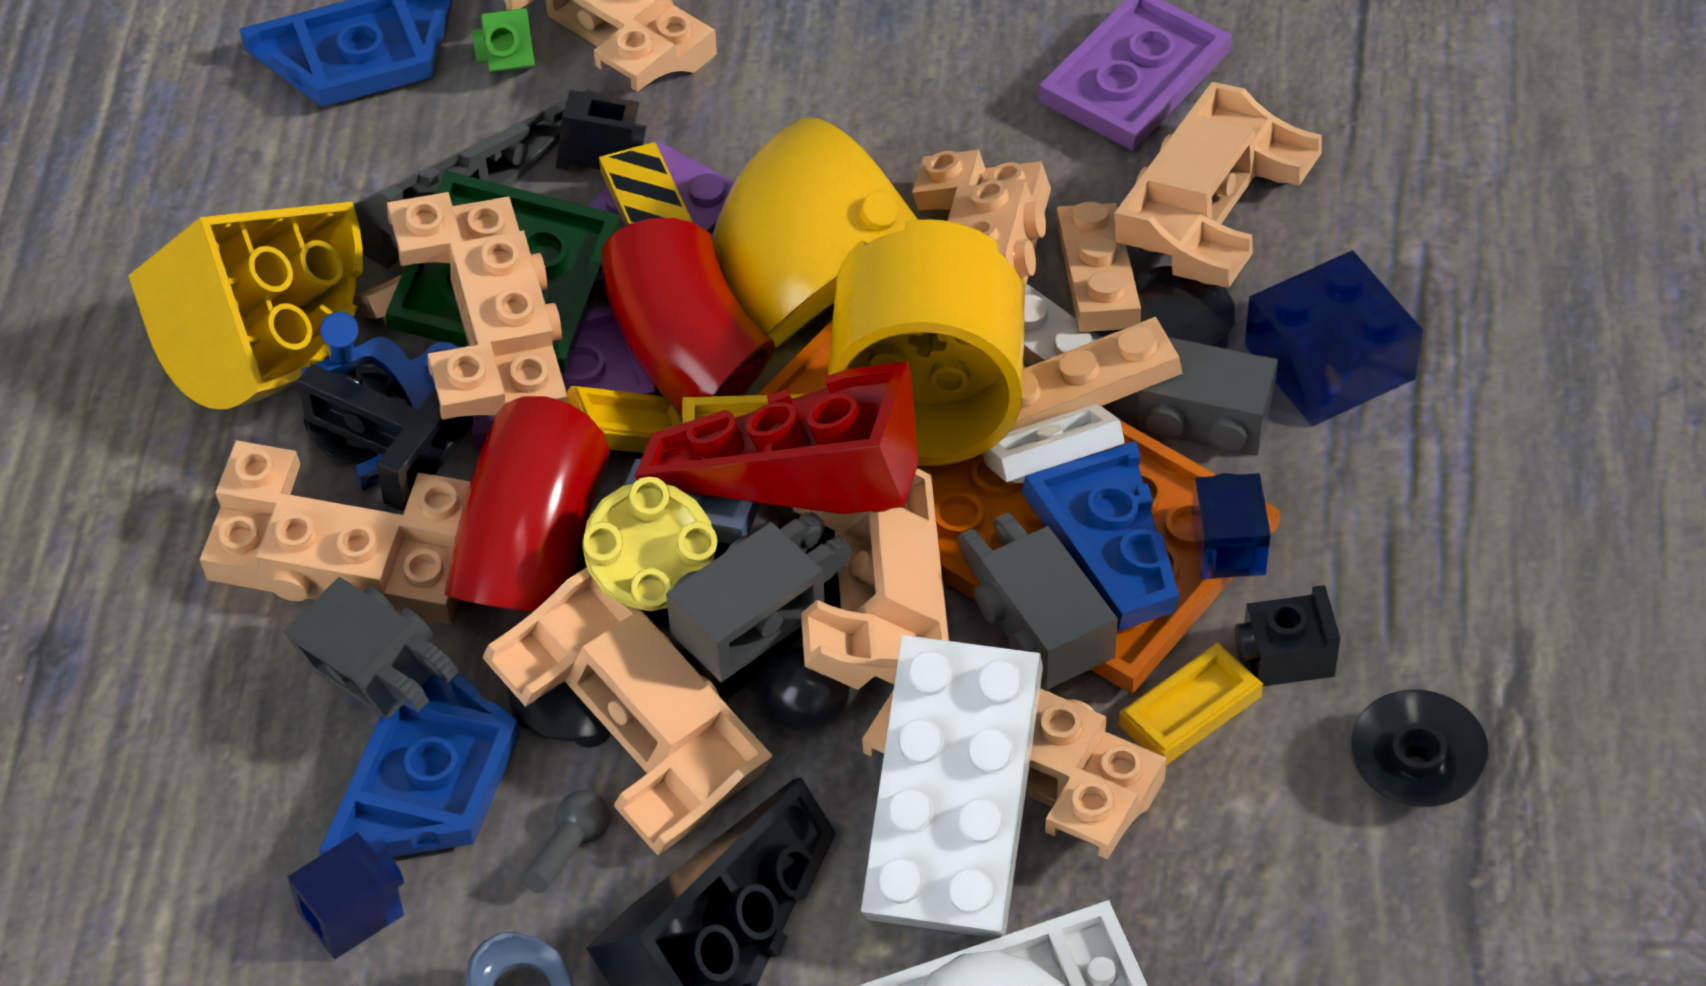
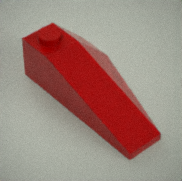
M908 362L846 369L825 376L827 388L792 399L788 389L768 395L767 405L736 418L732 412L722 410L653 433L637 468L635 478L636 480L644 477L659 478L666 485L675 486L686 493L836 514L868 511L884 512L894 508L905 507L918 466L912 375Z

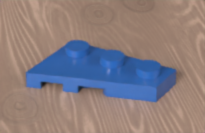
M1136 441L1025 475L1022 488L1023 496L1044 526L1050 527L1118 618L1117 631L1174 613L1179 598L1163 535L1157 533L1151 513L1153 500L1149 485L1143 484L1139 470L1141 457Z

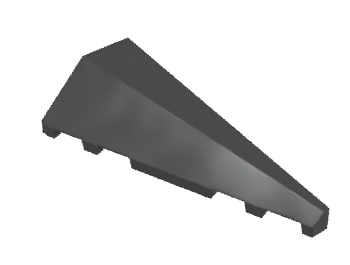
M589 89L582 91L585 93L596 94ZM567 99L354 203L359 222L363 255L387 269L399 260V250L392 224H389L387 202L436 194L445 170L509 187L559 143L562 116Z

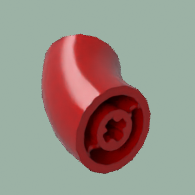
M649 218L628 224L613 233L601 248L600 264L605 292L615 321L630 351L654 386L681 416L683 397L744 396L769 362L775 348V343L751 319L734 297L725 280L719 263L716 244L710 233L693 222L677 218Z
M522 396L506 402L498 411L484 440L465 497L451 555L444 595L467 602L534 612L567 579L575 575L587 520L589 519L599 485L607 468L610 452L604 432L590 416L569 403L547 396Z

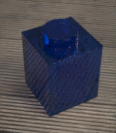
M1222 473L1215 476L1195 477L1191 520L1201 579L1266 575L1271 533L1260 473L1238 475Z
M358 832L287 876L297 913L334 960L404 916L398 887L404 884V878L399 867L386 850L381 849L375 853Z

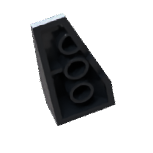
M802 777L792 779L631 904L586 947L610 986H757L770 957L780 955L788 938L782 932L796 901L807 897L836 835L835 830Z

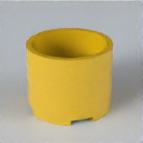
M932 219L906 221L905 230L887 234L870 243L862 239L847 254L838 271L836 280L828 375L846 369L908 362L912 375L919 466H939L962 462L993 448L1015 425L1021 410L1023 392L1025 284L1023 276L1019 277L1011 263L998 251L999 243L990 236L966 225Z

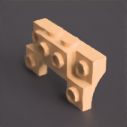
M535 0L503 1H505L507 11L521 9ZM545 0L548 17L597 46L594 49L595 66L602 70L609 65L630 78L631 88L636 92L655 79L671 72L687 71L695 73L717 55L715 29L673 5V0Z
M1211 82L1175 132L1165 137L1160 152L1149 167L1141 169L1136 184L1114 212L1116 242L1142 248L1149 252L1172 255V275L1196 280L1207 285L1229 288L1253 254L1252 234L1221 225L1255 176L1269 179L1275 183H1288L1300 186L1322 154V135L1291 126L1275 117L1257 103L1245 88Z
M979 149L963 152L942 151L932 156H924L912 191L918 211L932 209L950 210L947 221L969 226L990 236L999 243L998 251L1011 263L1019 277L1023 276L1026 288L1028 276H1033L1036 270L1035 249L1038 238H1043L1046 231L1045 210L1051 187L1042 161L1021 164L1007 162L996 167L985 168Z
M449 192L387 202L389 224H392L401 266L432 262L450 263V280L469 346L428 354V369L434 380L442 420L473 415L495 416L506 402L522 396H547L567 403L568 396L553 348V341L562 339L558 309L555 303L545 304L542 290H547L544 261L540 253H530L524 230L519 231L510 197L452 206Z
M236 440L215 492L220 509L200 557V563L207 580L274 592L279 597L290 601H303L306 598L316 600L338 577H341L362 591L368 585L373 586L390 601L398 613L407 607L422 620L452 625L460 600L444 594L456 532L470 481L418 472L403 515L291 495L301 465L297 451Z
M918 468L916 469L905 507L894 508L884 512L868 511L850 514L793 508L795 512L801 515L811 511L816 513L825 522L826 527L835 530V538L838 536L843 538L853 550L849 563L838 573L841 609L816 600L801 613L805 667L857 690L874 676L894 685L902 635L949 641L930 474Z
M587 567L567 579L553 595L523 621L488 644L482 657L525 707L565 681L647 774L620 793L614 807L657 856L704 824L717 806L760 777L773 757L720 698L713 683L706 677L699 675L673 646L668 637L640 609L624 607L602 593L588 573Z
M1040 689L1025 796L1052 807L1046 817L1045 833L1055 837L1058 830L1066 832L1098 846V856L1108 860L1131 823L1140 814L1149 809L1165 781L1167 758L1105 732L1106 716L1095 712L1086 703L1076 699H1064ZM893 691L862 738L863 753L871 757L876 750L882 753L885 751Z

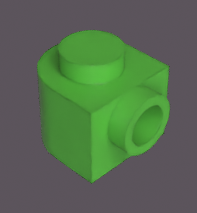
M527 8L481 14L483 28L472 29L476 63L488 62L490 73L534 68L535 61Z

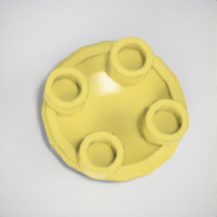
M644 477L635 481L634 484L622 486L600 501L587 520L582 548L587 571L602 593L624 607L656 611L668 608L666 593L673 589L680 578L689 572L699 571L714 561L718 540L710 519L695 499L675 486L666 485L659 478Z

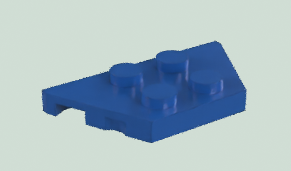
M346 0L243 27L239 30L244 50L321 107L432 78L453 0Z
M460 673L447 683L432 675L421 686L429 702L419 712L402 705L388 720L380 716L319 849L323 865L335 867L474 844L520 736L517 719L496 702H489L483 699L478 693V688Z

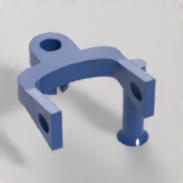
M335 312L325 317L320 327L322 339L328 344L329 358L314 365L332 373L348 374L364 364H374L390 376L406 398V401L413 408L419 410L435 389L433 377L428 369V354L456 349L458 346L450 342L435 343L427 349L426 353L412 360L408 359L396 343L385 337H375L354 347V341L359 331L357 321L345 312ZM308 367L302 369V374L306 371ZM383 454L355 466L356 481L361 490L379 481L376 463Z

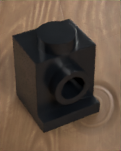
M570 90L562 116L556 168L567 170L571 160L583 162L590 168L600 170L599 157L644 145L647 126L636 124L639 102Z
M1325 585L1312 587L1311 595L1246 603L1244 623L1235 625L1236 649L1240 662L1251 663L1253 674L1263 683V687L1335 677L1341 638Z

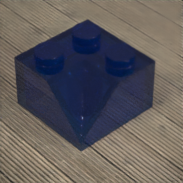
M1352 250L1249 296L1244 345L1251 354L1278 359L1276 384L1313 427L1415 380L1424 330Z

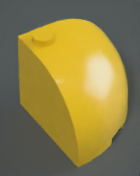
M802 117L775 134L744 166L727 195L717 219L712 239L716 244L719 263L725 280L734 297L751 319L774 340L775 350L833 315L838 271L847 254L862 239L870 243L887 234L905 230L906 221L918 219L874 160L850 136L822 119Z
M351 201L199 217L128 275L156 356L170 379L186 396L202 406L218 410L251 404L282 391L297 382L302 375V369L309 367L311 363L316 364L323 361L329 353L328 344L322 339L320 333L321 323L324 318L335 312H345L353 317L357 306L353 304L356 278L363 274V248L354 204Z

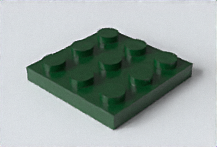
M445 170L436 194L449 192L452 206L510 197L519 231L524 230L530 253H540L544 261L547 290H542L545 304L555 303L558 309L562 339L553 341V348L560 372L565 374L602 277L600 264L601 248L613 233L620 230V215ZM432 262L405 266L386 311L387 328L440 342H450L459 347L469 346L450 280V263Z

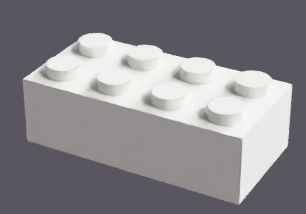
M902 635L861 913L867 920L990 938H999L1006 935L1043 671L1040 653Z

